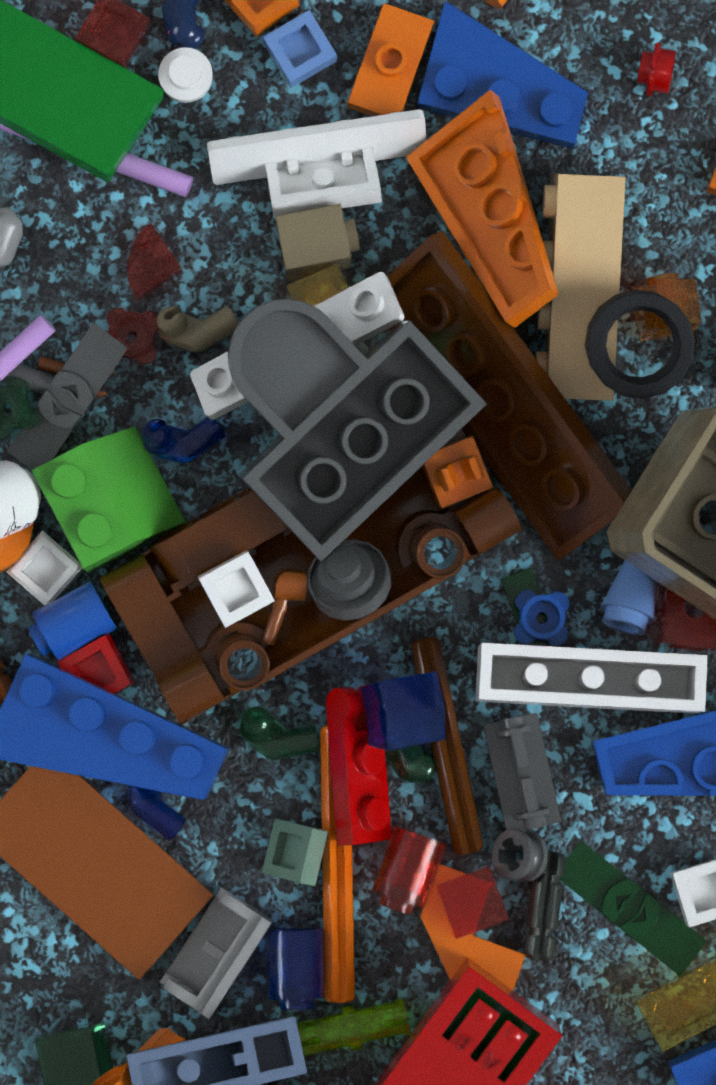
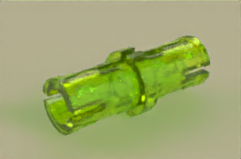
M403 998L354 1010L353 1005L341 1007L342 1013L303 1022L296 1021L304 1058L307 1055L349 1046L350 1051L362 1049L361 1043L401 1034H410L409 1022L406 1021L408 1016Z

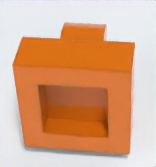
M471 435L442 446L422 465L437 505L441 509L493 488L474 437Z

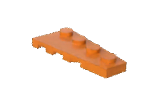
M490 89L406 156V159L506 323L516 328L558 296L559 293L500 97Z

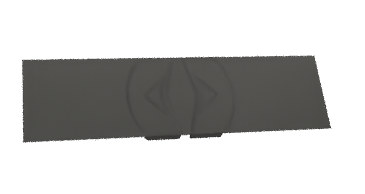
M93 322L66 364L56 374L50 383L51 386L49 389H46L38 401L37 407L7 451L31 470L52 460L128 348Z

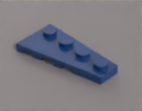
M25 654L0 708V760L200 800L207 799L229 750V747L32 654Z
M716 710L591 741L605 795L716 796Z

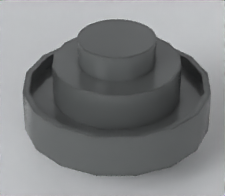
M356 539L344 540L324 560L320 561L316 557L313 559L307 573L308 589L318 609L327 616L344 621L361 619L376 611L386 600L391 588V572L383 554L369 542Z

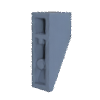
M295 1016L126 1055L132 1085H260L307 1074Z

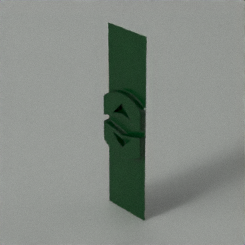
M583 841L579 842L565 860L564 877L559 876V880L679 976L682 975L707 943L703 937L690 927H687L683 921Z

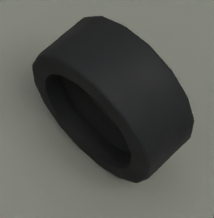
M636 289L616 294L598 307L588 324L585 341L589 365L602 383L622 396L641 399L664 394L678 384L692 364L695 347L691 323L677 304L656 292ZM638 310L652 312L662 318L670 328L673 340L671 356L664 367L654 374L644 377L628 376L616 369L609 359L606 348L608 332L614 322L624 314Z

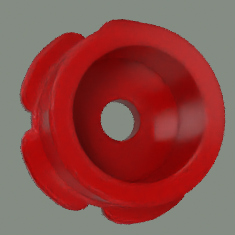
M659 42L655 44L653 52L643 51L640 61L637 83L647 85L646 94L648 96H652L653 92L669 94L676 51L662 49Z

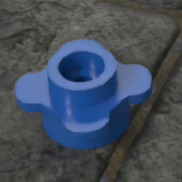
M524 590L517 595L515 606L519 609V624L514 628L513 633L519 643L528 645L533 640L548 641L552 646H559L567 640L568 630L564 626L566 619L565 611L568 610L570 602L564 593L556 591L551 595H535L531 590ZM544 613L547 616L546 622L539 623L536 619L537 614Z

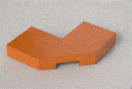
M438 863L420 917L449 979L453 978L468 957L511 990H514L526 955L520 951L473 935L491 882Z

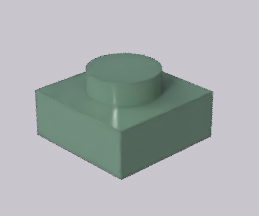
M275 818L262 873L315 886L328 831Z

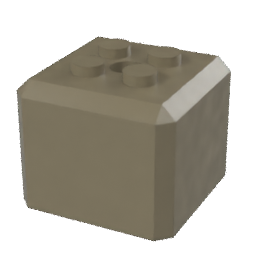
M709 406L680 412L608 528L607 535L610 549L613 553L716 620V532L712 534L706 532L699 522V513L703 505L709 501L716 502V406Z

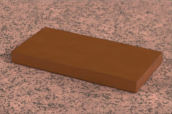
M30 766L0 800V857L138 980L145 975L214 896L213 892L82 776Z

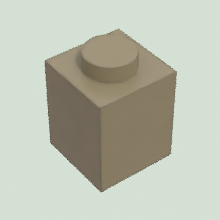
M341 204L276 216L277 232L287 281L351 268L350 252L360 251L354 218L344 220Z

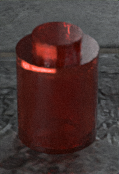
M394 826L372 890L382 893L379 904L407 915H411L414 905L425 908L447 844Z

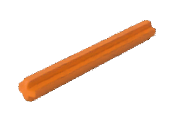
M325 725L320 730L322 830L328 831L322 855L325 999L330 1003H349L355 998L352 845H337L328 726Z

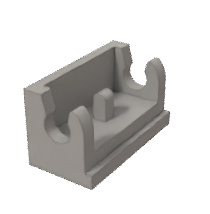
M221 887L160 983L164 985L163 988L210 1019L273 920Z

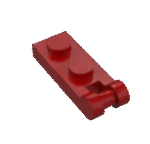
M378 684L363 685L357 690L353 687L334 688L328 693L326 698L337 845H358L392 839L382 716L386 713L389 706V698L385 688Z

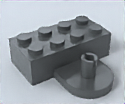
M281 299L264 303L246 314L236 326L228 347V366L235 386L243 397L280 435L238 476L320 561L324 560L487 405L410 320L398 323L364 356L321 310L302 301Z

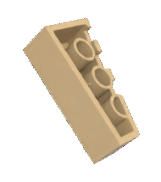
M550 173V185H544L543 218H549L548 241H543L559 295L537 311V329H545V352L536 351L535 358L565 399L614 401V390L605 386L589 365L585 341L588 324L598 307L620 292L626 177ZM618 320L614 322L608 332L606 343L609 359L614 366L616 365Z

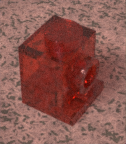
M663 586L656 646L702 652L716 651V620L702 612L699 618L689 617L684 611L686 600Z

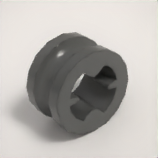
M512 829L504 831L495 840L492 849V863L499 876L507 880L533 881L540 877L546 868L548 849L545 841L539 834L532 831ZM521 846L524 850L523 859H517L516 862V852H522Z

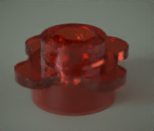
M123 308L111 310L106 319L109 325L108 334L128 348L122 358L137 359L142 365L152 363L157 357V349L154 347L155 332L159 329L156 323L157 314L152 311H145L142 314L135 311L126 312ZM131 331L137 333V338L134 341L127 339V334Z

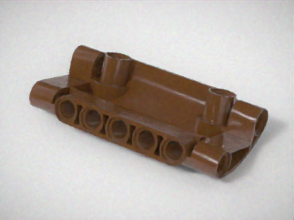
M462 428L446 444L466 437ZM421 466L345 539L369 542L381 551L391 572V588L386 600L376 611L361 619L346 621L335 619L318 609L310 594L307 582L305 601L287 600V610L274 646L261 641L273 608L271 607L272 603L225 628L197 577L245 550L251 555L272 596L274 578L279 571L283 569L303 570L307 575L315 556L250 487L163 535L149 545L150 549L99 579L154 674L168 705L182 725L242 690L248 691L257 688L453 576L462 568L464 563L522 531V527L505 495L494 485L489 490L445 508H439L424 469ZM438 536L446 537L450 544V552L447 558L442 563L436 565L428 564L424 557V548L427 542ZM249 648L257 654L255 667L249 673L243 675L231 672L227 668L230 655L235 650Z

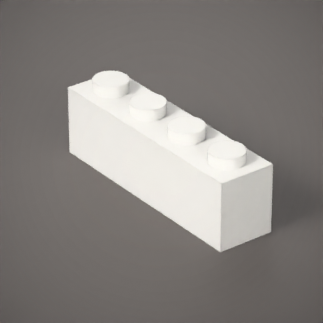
M481 643L478 646L475 702L697 714L705 712L708 655Z

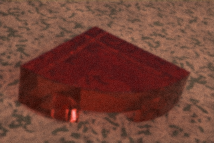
M151 223L136 237L128 258V281L137 301L182 272L181 266Z

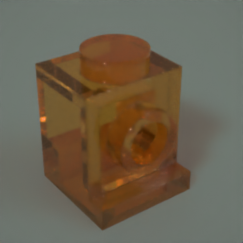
M667 273L647 278L646 285L631 287V290L656 292L677 304L689 319L693 333L701 324L702 319L695 279L679 280L677 273ZM634 311L639 342L672 337L670 328L662 318L652 312Z

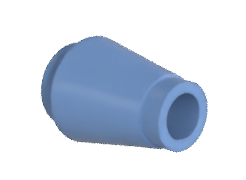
M624 560L601 604V609L605 612L602 622L606 626L622 633L631 635L645 634L647 624L654 623L658 582Z

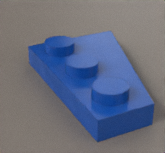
M445 1L420 91L417 109L455 118L491 89L500 97L510 133L573 149L588 92Z

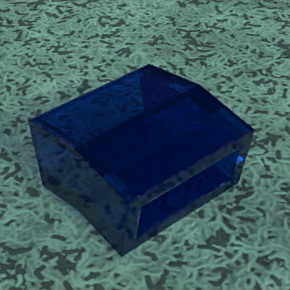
M437 671L379 681L360 688L367 715L369 746L391 751L446 739L445 706Z

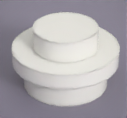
M184 47L171 51L163 58L159 66L158 78L161 88L164 89V93L168 97L178 102L188 103L202 98L208 92L212 84L213 72L209 60L203 53L193 48Z

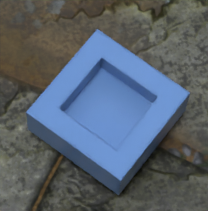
M310 10L263 36L265 47L290 88L337 62L336 52Z

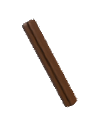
M426 637L413 641L410 648L452 847L457 855L475 853L482 850L483 841L441 643L438 637Z

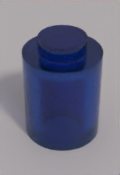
M323 928L267 930L269 999L280 1000V1010L314 1009V999L325 997Z

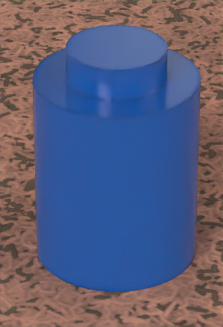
M91 580L34 611L32 615L36 624L28 627L29 633L43 657L53 652L58 661L118 629L106 604Z

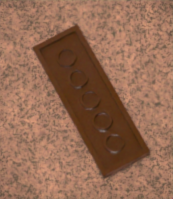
M440 231L428 237L387 276L403 311V321L410 320L487 403L462 429L467 436L471 435L474 437L479 453L559 561L610 524L632 490L515 329L505 322L488 292L444 232Z

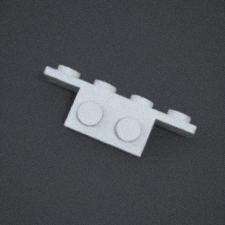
M418 109L209 141L207 149L212 180L215 185L267 178L274 219L280 215L341 204V208L381 203V187L375 161L408 156L426 141L425 117L423 110Z
M378 272L314 306L328 316L364 356L369 352L368 347L363 343L364 341L404 320L403 311L391 283L383 272ZM228 352L191 371L190 376L204 413L210 419L214 420L248 402L238 391L231 378L228 366Z

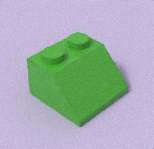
M135 426L81 444L31 470L81 566L89 575L186 523Z

